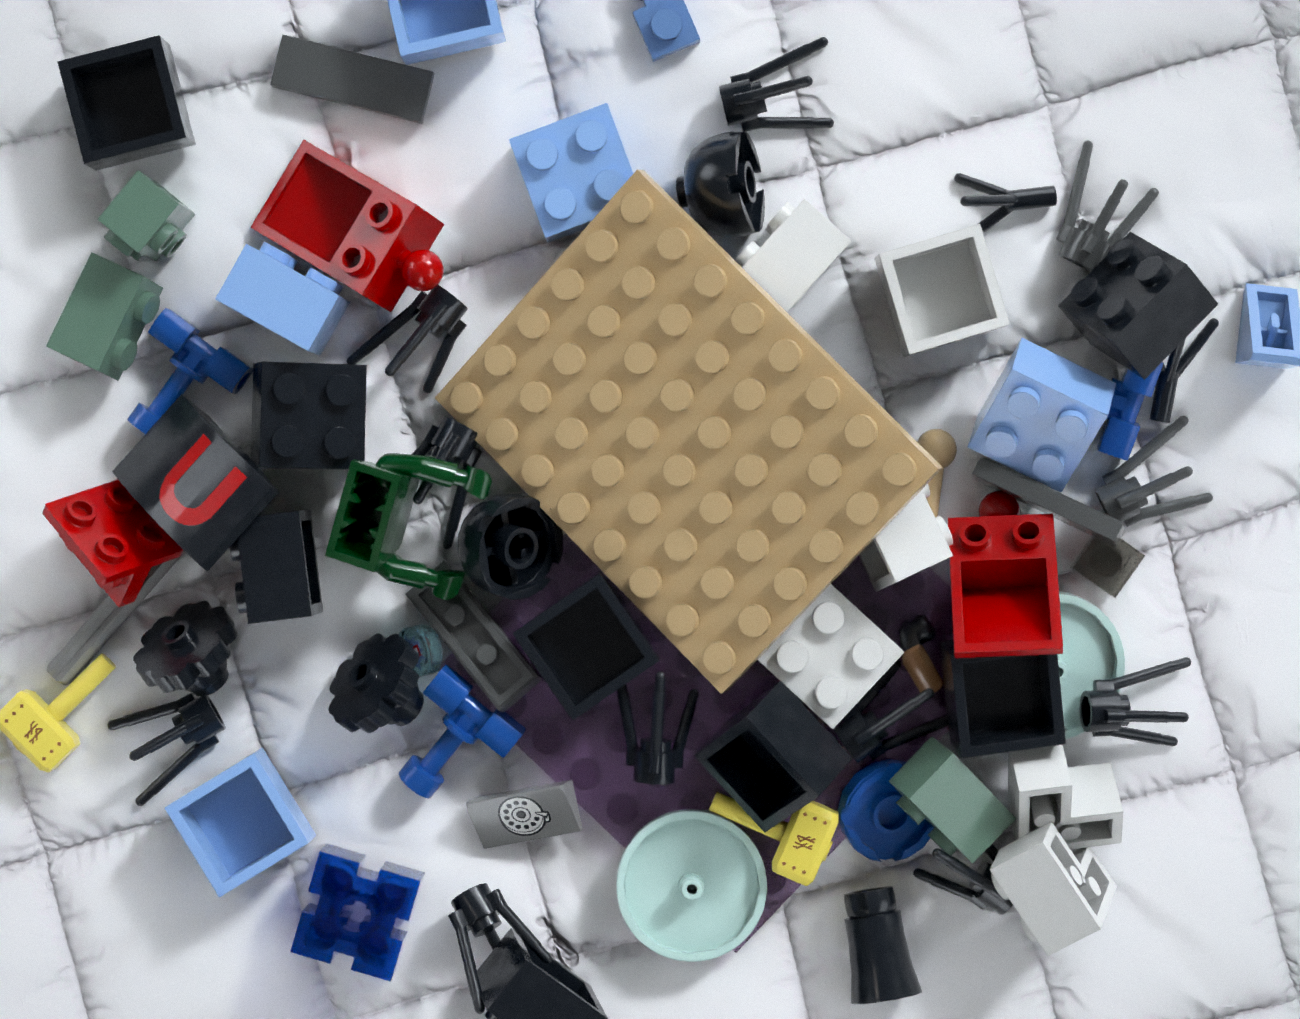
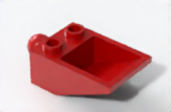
M304 139L250 227L389 312L393 311L407 286L417 291H429L441 282L444 274L441 259L434 252L429 251L445 225L417 204Z
M993 491L981 500L978 509L979 517L948 518V527L953 538V544L949 546L953 554L949 558L954 658L1063 654L1053 513L1020 515L1018 501L1013 496L1002 491Z

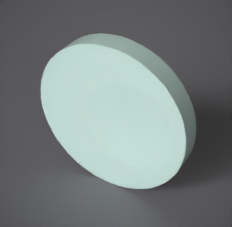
M1059 591L1063 654L1057 655L1065 738L1068 739L1085 732L1081 725L1079 712L1080 698L1083 691L1093 690L1094 680H1107L1124 676L1125 656L1122 641L1115 626L1099 608L1077 595Z
M701 809L675 810L651 820L630 840L623 852L618 867L616 882L617 899L627 926L646 947L670 959L698 962L717 958L730 952L751 934L764 910L767 896V877L758 848L739 825L711 811Z

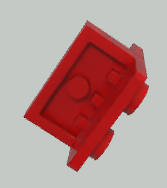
M118 479L46 503L42 511L43 516L59 533L58 535L64 541L66 547L74 553L95 578L99 587L105 590L118 607L135 602L151 567L178 558L183 551L143 509Z

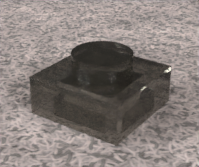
M1092 536L1070 568L1111 597L1116 598L1145 555L1123 539H1120L1117 547Z

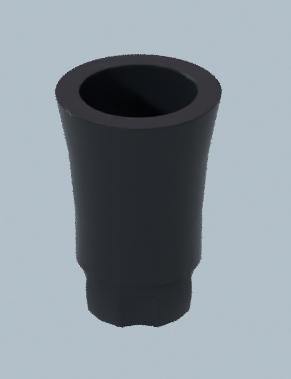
M893 887L870 888L844 894L845 909L849 917L844 919L851 968V1004L884 1002L922 993L910 957L901 910H896V898Z

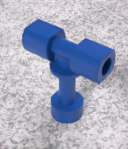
M165 308L160 313L148 333L174 351L169 361L177 368L150 406L147 407L139 402L127 418L133 426L144 434L150 430L176 399L185 393L194 379L204 384L207 378L210 377L229 392L237 394L253 373L252 367L223 347L215 349L198 337L199 329L168 308Z
M1163 361L1145 380L1127 368L1122 381L1112 377L1111 381L1115 382L1116 386L1109 414L1106 418L1107 422L1097 446L1098 451L1128 461L1140 429L1139 423H1136L1144 397H1152L1164 364Z
M447 664L422 692L446 712L442 720L447 729L424 758L416 755L411 756L399 771V777L408 788L428 799L443 784L444 778L439 771L463 741L475 744L480 739L504 758L526 731L525 727L506 712L502 713L498 709L492 712L469 694L474 686Z

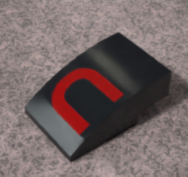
M182 394L112 471L121 484L158 525L206 571L210 570L279 493L244 450L229 439L209 415Z

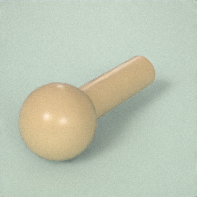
M931 429L923 433L917 442L943 467L928 483L930 497L926 498L934 516L937 517L944 468L954 461L957 446L954 438L948 432L941 429Z

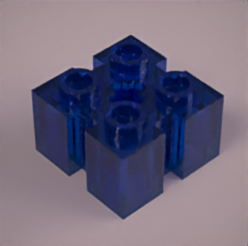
M326 843L319 852L308 892L320 895L318 905L308 903L302 911L290 952L331 964L337 952L352 956L354 960L351 970L391 982L396 973L408 931L396 928L398 918L406 921L410 920L417 903L425 872L385 861L379 872L363 868L365 854ZM356 901H360L367 905L366 909L370 910L371 915H366L362 922H356L351 919L354 911L346 910V905H353Z

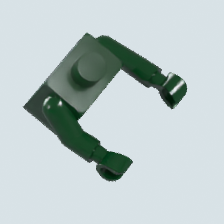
M387 453L381 456L376 463L353 459L350 463L325 556L371 572H377L390 582L423 589L424 586L432 587L431 592L433 595L443 600H450L459 593V589L462 587L465 576L464 571H435L426 568V565L423 563L404 560L395 553L399 549L404 537L414 502L413 497L417 491L419 480H423L447 488H451L452 485L462 486L473 496L484 500L488 496L492 484L491 476L482 469L467 465L466 470L457 468L458 464L421 455Z

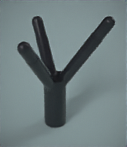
M957 173L954 176V180L957 183L988 194L963 196L960 200L962 206H1001L978 223L981 224L983 233L1013 211L1051 207L1057 204V193L1053 185L1007 190L962 173Z
M1216 318L1209 320L1182 356L1185 339L1170 353L1166 368L1163 364L1155 386L1150 420L1170 423L1178 378L1218 327L1219 321Z

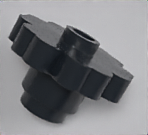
M208 601L181 606L173 617L164 616L158 619L151 629L143 634L141 642L144 647L133 656L136 671L148 687L158 685L163 693L186 690L193 692L198 697L215 693L226 683L229 676L227 659L231 655V651L227 646L238 636V632L234 628V621L223 606L212 608Z
M377 633L370 637L369 640L359 643L355 648L353 658L344 661L338 667L336 677L329 688L330 693L335 696L328 708L329 713L334 716V720L352 733L362 729L368 734L387 724L405 726L411 723L420 713L424 703L423 693L419 690L417 683L419 675L413 670L419 660L418 652L414 650L409 642L396 633L387 638Z

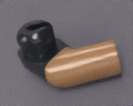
M922 614L917 615L910 622L906 619L899 629L900 645L904 651L902 659L903 665L919 692L921 693L925 689L930 688L935 693L943 686L944 682L922 644L933 640L936 632L928 618Z

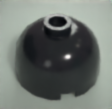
M732 131L708 137L691 151L685 162L684 176L677 177L676 193L680 206L682 208L689 207L694 221L704 230L722 237L746 236L749 233L760 232L763 227L765 217L764 189L756 192L754 173L761 172V167L755 145L749 133L746 131Z
M521 494L493 495L479 503L465 517L458 534V555L466 575L476 586L484 591L510 600L529 598L544 589L551 580L545 577L549 573L552 563L559 564L563 554L562 529L540 508L539 500Z

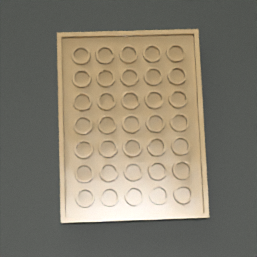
M638 169L435 397L457 422L477 432L476 442L530 497L540 501V508L721 694L727 692L943 468L644 170Z

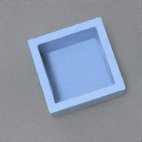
M387 0L400 56L405 65L506 42L497 0Z
M607 103L509 139L547 243L584 230L633 175Z
M263 242L260 250L246 244L215 299L301 348L320 356L350 304L348 300L339 296L344 286L311 267L306 276L296 272L294 268L298 261L266 242Z
M1021 338L977 416L968 448L1058 492H1062L1108 417L1116 383Z
M263 747L165 807L166 812L219 898L305 846L316 836Z

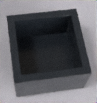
M160 35L57 61L85 165L97 171L196 145L171 47Z
M1130 231L1123 240L1112 246L1107 256L1084 279L1074 285L1071 293L1058 307L1090 345L1145 380L1206 318L1218 303L1186 263Z
M267 361L253 363L251 460L257 467L349 470L351 460L365 461L367 365Z
M311 510L257 516L229 547L232 560L240 561L243 581L235 583L238 612L240 614L247 613L248 624L310 617L323 612Z
M601 571L512 633L572 721L660 661L659 655Z
M954 640L939 641L949 739L951 745L961 758L1066 744L1057 654L954 658Z
M779 681L728 719L694 755L764 832L819 797L853 759L842 748L837 739L808 711L799 697L792 693L782 681Z
M512 928L509 929L477 970L482 990L481 998L487 1010L485 1014L487 1019H608L592 987L554 958H552L551 963L544 964Z

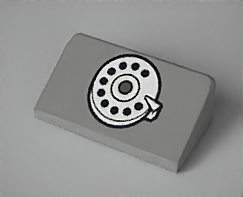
M572 779L476 797L466 802L468 814L484 849L583 830Z

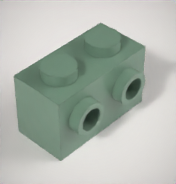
M137 170L97 220L109 229L104 238L128 257L131 256L137 261L142 255L158 261L162 255L169 258L182 245L187 236L182 230L195 216V213L157 181Z
M91 252L46 347L119 381L123 371L127 370L135 360L137 342L145 325L154 319L159 310V296L163 287L141 274Z
M933 736L889 780L902 795L896 804L918 825L926 819L934 827L928 836L944 852L952 856L958 851L972 864L1016 819L968 767Z

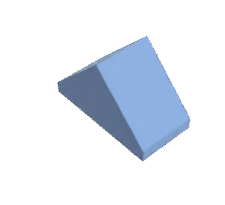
M1246 283L1243 293L1235 363L1281 369L1300 367V309L1297 289Z

